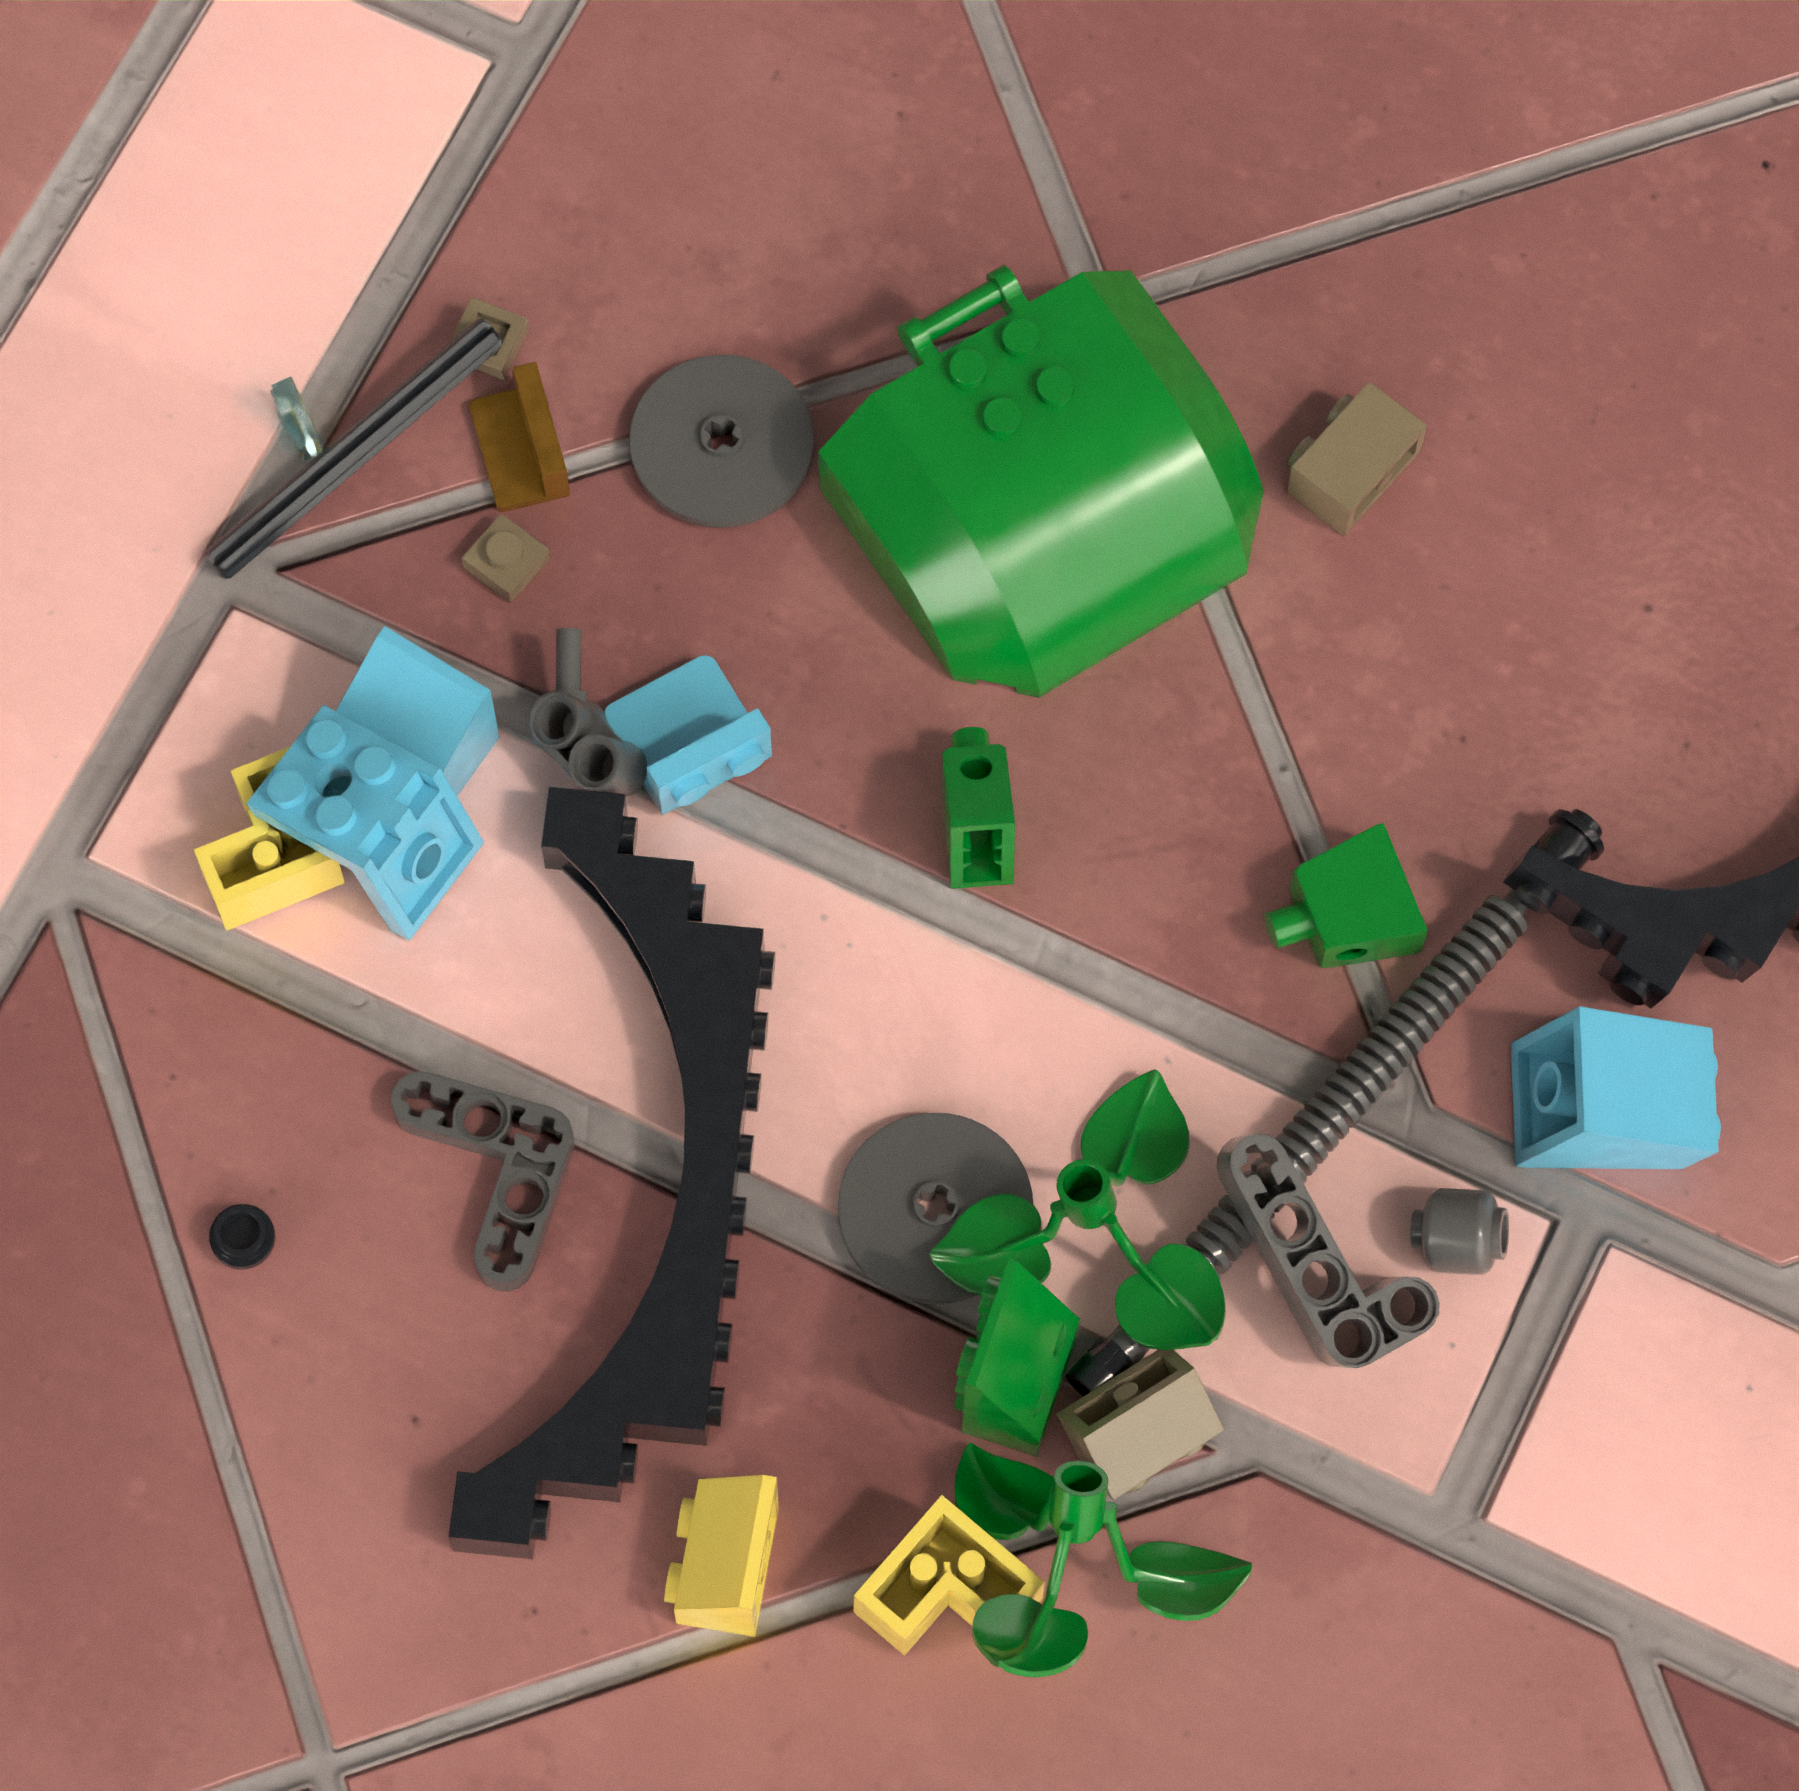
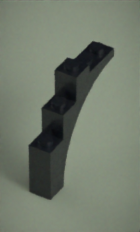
M1532 845L1514 863L1503 883L1515 890L1516 898L1524 906L1538 913L1552 914L1569 926L1570 934L1580 943L1593 949L1603 948L1610 954L1597 974L1611 982V990L1621 999L1638 1006L1644 1004L1650 1009L1670 994L1695 952L1702 956L1703 964L1716 975L1726 979H1737L1743 983L1762 968L1786 927L1793 931V937L1799 943V857L1769 873L1728 885L1671 890L1628 885L1576 869Z

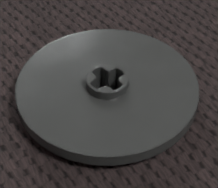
M710 355L695 358L675 366L660 376L647 389L632 417L629 436L630 455L640 484L647 494L665 511L679 519L700 526L716 528L737 527L759 521L773 514L797 493L805 481L812 464L814 429L811 414L803 397L796 387L781 373L766 364L750 358L735 355ZM727 432L732 433V448L722 444L717 450L712 449L711 434L723 437Z
M949 1113L911 1115L898 1119L875 1132L860 1146L850 1160L842 1178L839 1191L838 1216L840 1230L845 1246L856 1265L869 1279L887 1292L920 1303L944 1304L958 1302L974 1297L976 1294L957 1286L942 1274L933 1264L929 1252L947 1235L957 1219L978 1201L993 1195L1013 1194L1033 1204L1032 1188L1027 1172L1018 1155L1002 1137L987 1126L975 1120ZM936 1194L944 1195L947 1197L946 1208L953 1213L951 1215L940 1213L935 1222L925 1219V1207L919 1202L921 1200L932 1202Z

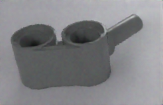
M556 629V690L544 694L535 701L530 710L528 720L530 733L535 741L583 789L625 794L626 797L633 795L641 788L646 779V757L639 747L621 739L607 724V718L602 708L593 701L587 700V692L581 691V629ZM572 711L573 726L570 732L564 736V720ZM612 753L614 760L613 769L609 776L604 778L603 764L607 756Z

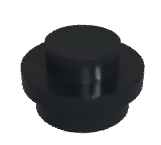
M249 1204L233 1205L223 1210L214 1219L209 1232L210 1246L216 1258L224 1265L239 1270L250 1269L263 1263L271 1254L276 1240L275 1229L269 1216L260 1208Z

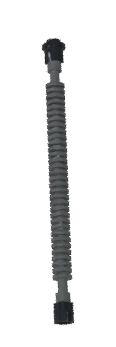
M1562 809L1556 810L1549 817L1550 827L1533 845L1579 870L1588 860L1598 859L1603 854L1605 848L1600 839L1602 835L1601 827L1591 816L1579 809H1573L1572 812ZM1511 889L1503 899L1490 895L1484 900L1482 907L1477 908L1472 914V918L1468 919L1462 925V929L1454 934L1451 942L1446 943L1441 949V954H1437L1431 960L1430 966L1424 968L1420 973V978H1416L1410 984L1409 989L1405 990L1399 997V1001L1394 1002L1389 1008L1388 1013L1379 1019L1378 1025L1371 1028L1368 1032V1037L1363 1038L1357 1044V1049L1352 1050L1347 1056L1346 1061L1341 1062L1336 1068V1073L1331 1074L1326 1079L1325 1085L1318 1088L1315 1092V1098H1310L1304 1104L1305 1110H1299L1293 1117L1294 1122H1288L1283 1128V1134H1278L1275 1137L1286 1150L1303 1183L1307 1181L1306 1176H1311L1317 1170V1164L1325 1161L1328 1157V1152L1333 1151L1339 1145V1140L1347 1136L1350 1130L1349 1127H1354L1360 1121V1115H1365L1371 1108V1104L1381 1097V1091H1386L1390 1087L1392 1080L1397 1079L1402 1073L1403 1068L1411 1063L1413 1056L1418 1055L1423 1049L1424 1044L1433 1038L1434 1032L1439 1031L1444 1025L1445 1020L1454 1014L1455 1008L1462 1005L1465 1001V996H1469L1475 990L1476 984H1480L1486 977V972H1490L1496 966L1497 961L1505 956L1507 949L1512 948L1517 942V938L1526 932L1528 925L1523 914L1529 908L1516 898L1514 889ZM1257 1158L1251 1164L1252 1171H1245L1243 1173L1244 1176H1258L1256 1168L1264 1162L1263 1158ZM1279 1185L1265 1186L1267 1192L1255 1194L1254 1198L1257 1202L1263 1196L1281 1192V1187ZM1228 1194L1224 1195L1218 1202L1219 1207H1213L1208 1213L1207 1217L1209 1220L1203 1219L1198 1224V1232L1190 1233L1186 1238L1187 1245L1181 1244L1201 1253L1213 1266L1219 1280L1221 1279L1219 1273L1225 1274L1231 1268L1232 1263L1230 1261H1237L1242 1255L1241 1248L1247 1249L1253 1243V1239ZM1280 1204L1274 1209L1270 1222L1275 1218L1274 1212H1280L1285 1204ZM1119 1324L1105 1341L1099 1338L1065 1377L1070 1385L1084 1397L1138 1363L1151 1348L1137 1344L1127 1336Z

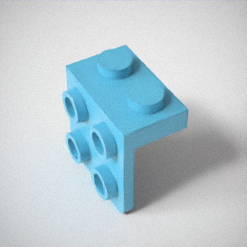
M707 655L697 657L609 704L605 709L607 724L623 741L633 743L645 755L647 775L643 785L661 815L679 806H687L698 801L714 787L733 777L743 776L752 772L765 760L772 757L771 729L761 712L757 708L747 713L717 662Z

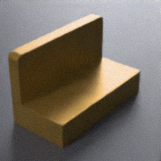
M536 361L512 367L515 389L472 399L469 403L496 507L500 512H507L570 496L567 469Z

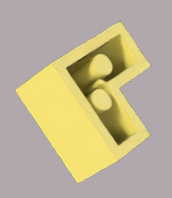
M290 747L230 770L251 827L194 849L201 872L226 931L345 883L338 862L257 818L246 804Z
M941 1495L853 1596L854 1613L905 1656L947 1606L952 1608L970 1625H973L975 1613L983 1603L991 1598L1006 1594H1020L1040 1602L1043 1598L1045 1581Z

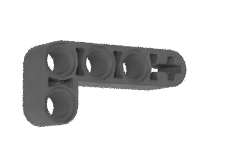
M1249 1134L1230 1139L1222 1146L1217 1156L1216 1166L1220 1181L1313 1352L1322 1362L1333 1367L1360 1368L1373 1363L1422 1335L1434 1325L1439 1315L1440 1302L1434 1288L1419 1277H1389L1378 1281L1363 1291L1361 1290L1291 1159L1278 1140L1266 1134ZM1247 1153H1260L1264 1162L1256 1168L1258 1176H1244L1240 1166L1248 1161ZM1279 1185L1281 1187V1192L1263 1196L1256 1202L1255 1194L1267 1192L1265 1186ZM1280 1204L1289 1206L1297 1219L1294 1234L1285 1241L1273 1233L1270 1225L1271 1215ZM1312 1262L1321 1264L1328 1276V1286L1325 1292L1316 1299L1307 1294L1302 1284V1275L1306 1267ZM1401 1288L1408 1290L1415 1301V1312L1412 1318L1405 1324L1397 1322L1390 1310L1391 1299L1394 1293ZM1345 1320L1351 1321L1357 1327L1360 1335L1356 1350L1349 1356L1340 1354L1334 1343V1332L1337 1326Z

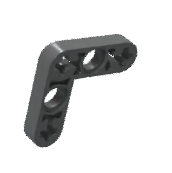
M417 1071L405 1075L397 1082L391 1096V1104L396 1121L404 1131L418 1137L504 1161L475 1245L474 1260L479 1277L487 1286L496 1291L507 1292L520 1288L529 1280L534 1271L573 1154L574 1136L570 1121L561 1111L553 1107L434 1073ZM422 1090L430 1091L433 1104L449 1110L452 1107L451 1098H459L453 1111V1127H444L447 1123L445 1113L431 1108H425L421 1117L412 1116L410 1104L406 1102L407 1098L418 1099ZM480 1106H490L501 1115V1124L493 1134L485 1137L469 1133L464 1126L468 1113ZM513 1115L521 1116L519 1120L520 1128L525 1132L541 1134L545 1125L554 1127L555 1138L560 1141V1144H548L544 1153L536 1152L532 1138L515 1133V1144L513 1146L507 1145L506 1143L512 1134ZM521 1183H531L543 1192V1201L540 1207L533 1213L526 1215L517 1214L506 1205V1197L509 1191ZM498 1221H502L507 1226L518 1230L514 1241V1253L516 1259L521 1262L519 1266L508 1264L504 1273L495 1272L494 1262L488 1257L490 1252L500 1254L508 1237L505 1226L496 1227ZM521 1231H533V1232H532V1235H531L530 1237H528V1236H526V1235H525L523 1232H521Z

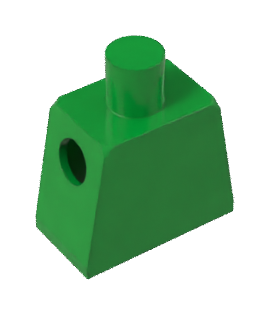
M964 727L952 734V747L942 751V802L950 888L1014 884L1015 817L1006 747L1000 744H990L989 733L983 728Z
M1384 822L1374 825L1295 868L1289 886L1294 903L1264 914L1269 937L1276 949L1308 939L1316 960L1322 968L1339 967L1419 953L1422 951L1428 932Z

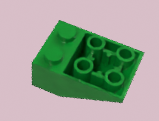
M1008 1258L1001 1278L989 1275L977 1311L980 1314L976 1331H978L977 1339L967 1338L958 1364L956 1376L959 1378L955 1393L958 1394L954 1409L963 1412L962 1433L1037 1457L1077 1339L1080 1318L1018 1261Z

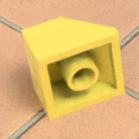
M753 1475L699 1479L695 1499L683 1497L678 1519L677 1537L687 1538L683 1564L671 1562L664 1602L675 1603L674 1614L676 1624L751 1637L756 1636L779 1511L777 1477Z

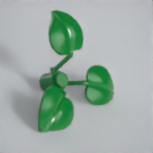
M1156 1069L1148 1071L1123 1085L1105 1100L1090 1117L1081 1137L1083 1159L1067 1164L1059 1173L1056 1188L1060 1200L1051 1203L1050 1210L1052 1214L1045 1229L1042 1230V1219L1038 1210L1029 1201L1013 1194H998L984 1198L970 1206L957 1219L947 1235L929 1252L933 1264L950 1281L968 1292L982 1296L989 1275L1001 1278L1008 1258L1018 1261L1038 1281L1043 1283L1048 1278L1052 1266L1049 1253L1043 1244L1052 1241L1056 1237L1063 1218L1067 1217L1071 1223L1083 1229H1095L1104 1225L1113 1236L1129 1264L1137 1272V1274L1128 1277L1121 1283L1115 1296L1116 1318L1122 1330L1129 1338L1137 1344L1156 1350L1202 1347L1210 1345L1219 1338L1225 1322L1226 1303L1219 1277L1213 1266L1201 1253L1181 1244H1167L1156 1251L1147 1265L1140 1258L1114 1214L1117 1200L1112 1185L1117 1187L1123 1185L1126 1177L1143 1185L1161 1182L1181 1167L1189 1151L1190 1133L1185 1117L1170 1094L1161 1073Z
M971 1442L966 1446L959 1461L954 1482L955 1505L991 1537L998 1540H1012L1023 1535L1029 1527L1036 1531H1044L1049 1523L1058 1536L1042 1604L1025 1595L1006 1594L987 1600L975 1613L972 1625V1636L975 1645L993 1666L1002 1667L1006 1672L1024 1677H1046L1069 1669L1082 1657L1088 1639V1628L1085 1619L1075 1612L1054 1607L1057 1602L1070 1543L1081 1544L1090 1541L1101 1530L1103 1523L1105 1524L1123 1579L1127 1582L1138 1583V1601L1149 1611L1165 1618L1195 1621L1208 1618L1219 1612L1250 1577L1252 1562L1196 1546L1161 1541L1145 1543L1135 1547L1131 1551L1129 1558L1116 1520L1117 1504L1106 1502L1108 1476L1101 1467L1091 1462H1066L1056 1469L1053 1477L1034 1466L995 1456Z

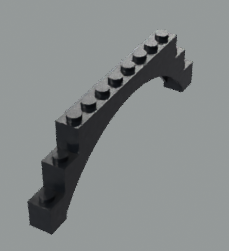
M549 787L541 848L545 869L562 870L598 905L627 943L654 991L670 1031L682 1078L685 1106L684 1162L672 1225L653 1279L635 1314L594 1374L562 1409L522 1443L476 1473L457 1471L448 1536L454 1552L533 1559L535 1540L547 1541L550 1526L551 1501L541 1500V1495L620 1502L623 1483L634 1484L637 1471L638 1444L628 1443V1438L707 1446L709 1426L721 1427L725 1387L714 1386L717 1362L728 1363L730 1358L733 1324L721 1321L724 1298L736 1299L738 1290L740 1260L729 1259L731 1236H743L745 1229L747 1197L736 1196L739 1173L751 1174L754 1135L743 1133L746 1111L758 1112L762 1075L761 1073H752L751 1065L753 1050L765 1051L769 1013L758 1011L760 989L772 990L776 952L765 951L764 929L699 923L703 922L706 884L696 883L694 861L634 855L637 843L638 817H628L625 794Z

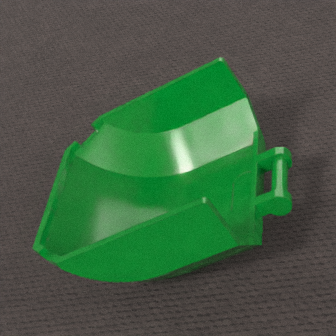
M1002 265L986 275L987 281L921 320L913 316L897 326V332L904 347L918 367L871 393L818 451L819 488L954 681L976 685L977 680L1016 687V693L1040 698L1247 574L1255 529L1264 494L1259 473L1248 446L1216 387L1131 270L1081 272L1029 302L1023 294L1013 272L1006 265ZM997 304H1000L1007 313L1005 317L941 354L932 343Z

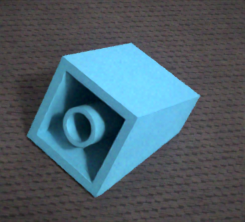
M386 626L383 627L376 637L336 712L439 767L456 796L459 795L500 738L490 689ZM341 776L331 780L326 785L323 796L341 795L350 786L352 778Z
M1579 1006L1511 1043L1515 1166L1524 1168L1684 1169L1719 1152L1718 1140L1721 1133V1123L1717 1115L1715 1090L1718 1063L1713 1050L1712 1028Z

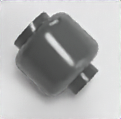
M1450 1188L1435 1189L1429 1195L1424 1210H1414L1412 1213L1410 1225L1411 1246L1413 1249H1422L1427 1267L1434 1272L1484 1275L1491 1270L1496 1260H1504L1506 1257L1509 1243L1508 1210L1504 1207H1498L1495 1197L1488 1191Z

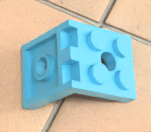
M325 705L319 709L246 803L257 818L350 869L389 929L408 941L412 939L484 844L479 832L439 767ZM341 776L352 778L350 786L341 795L323 796V791L331 780Z

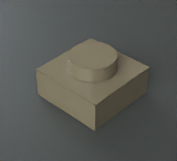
M471 297L450 342L477 319L487 321L497 331L503 344L497 352L476 370L505 380L530 329L528 320L525 317Z
M500 514L461 559L465 570L512 603L551 558L548 547L503 514Z

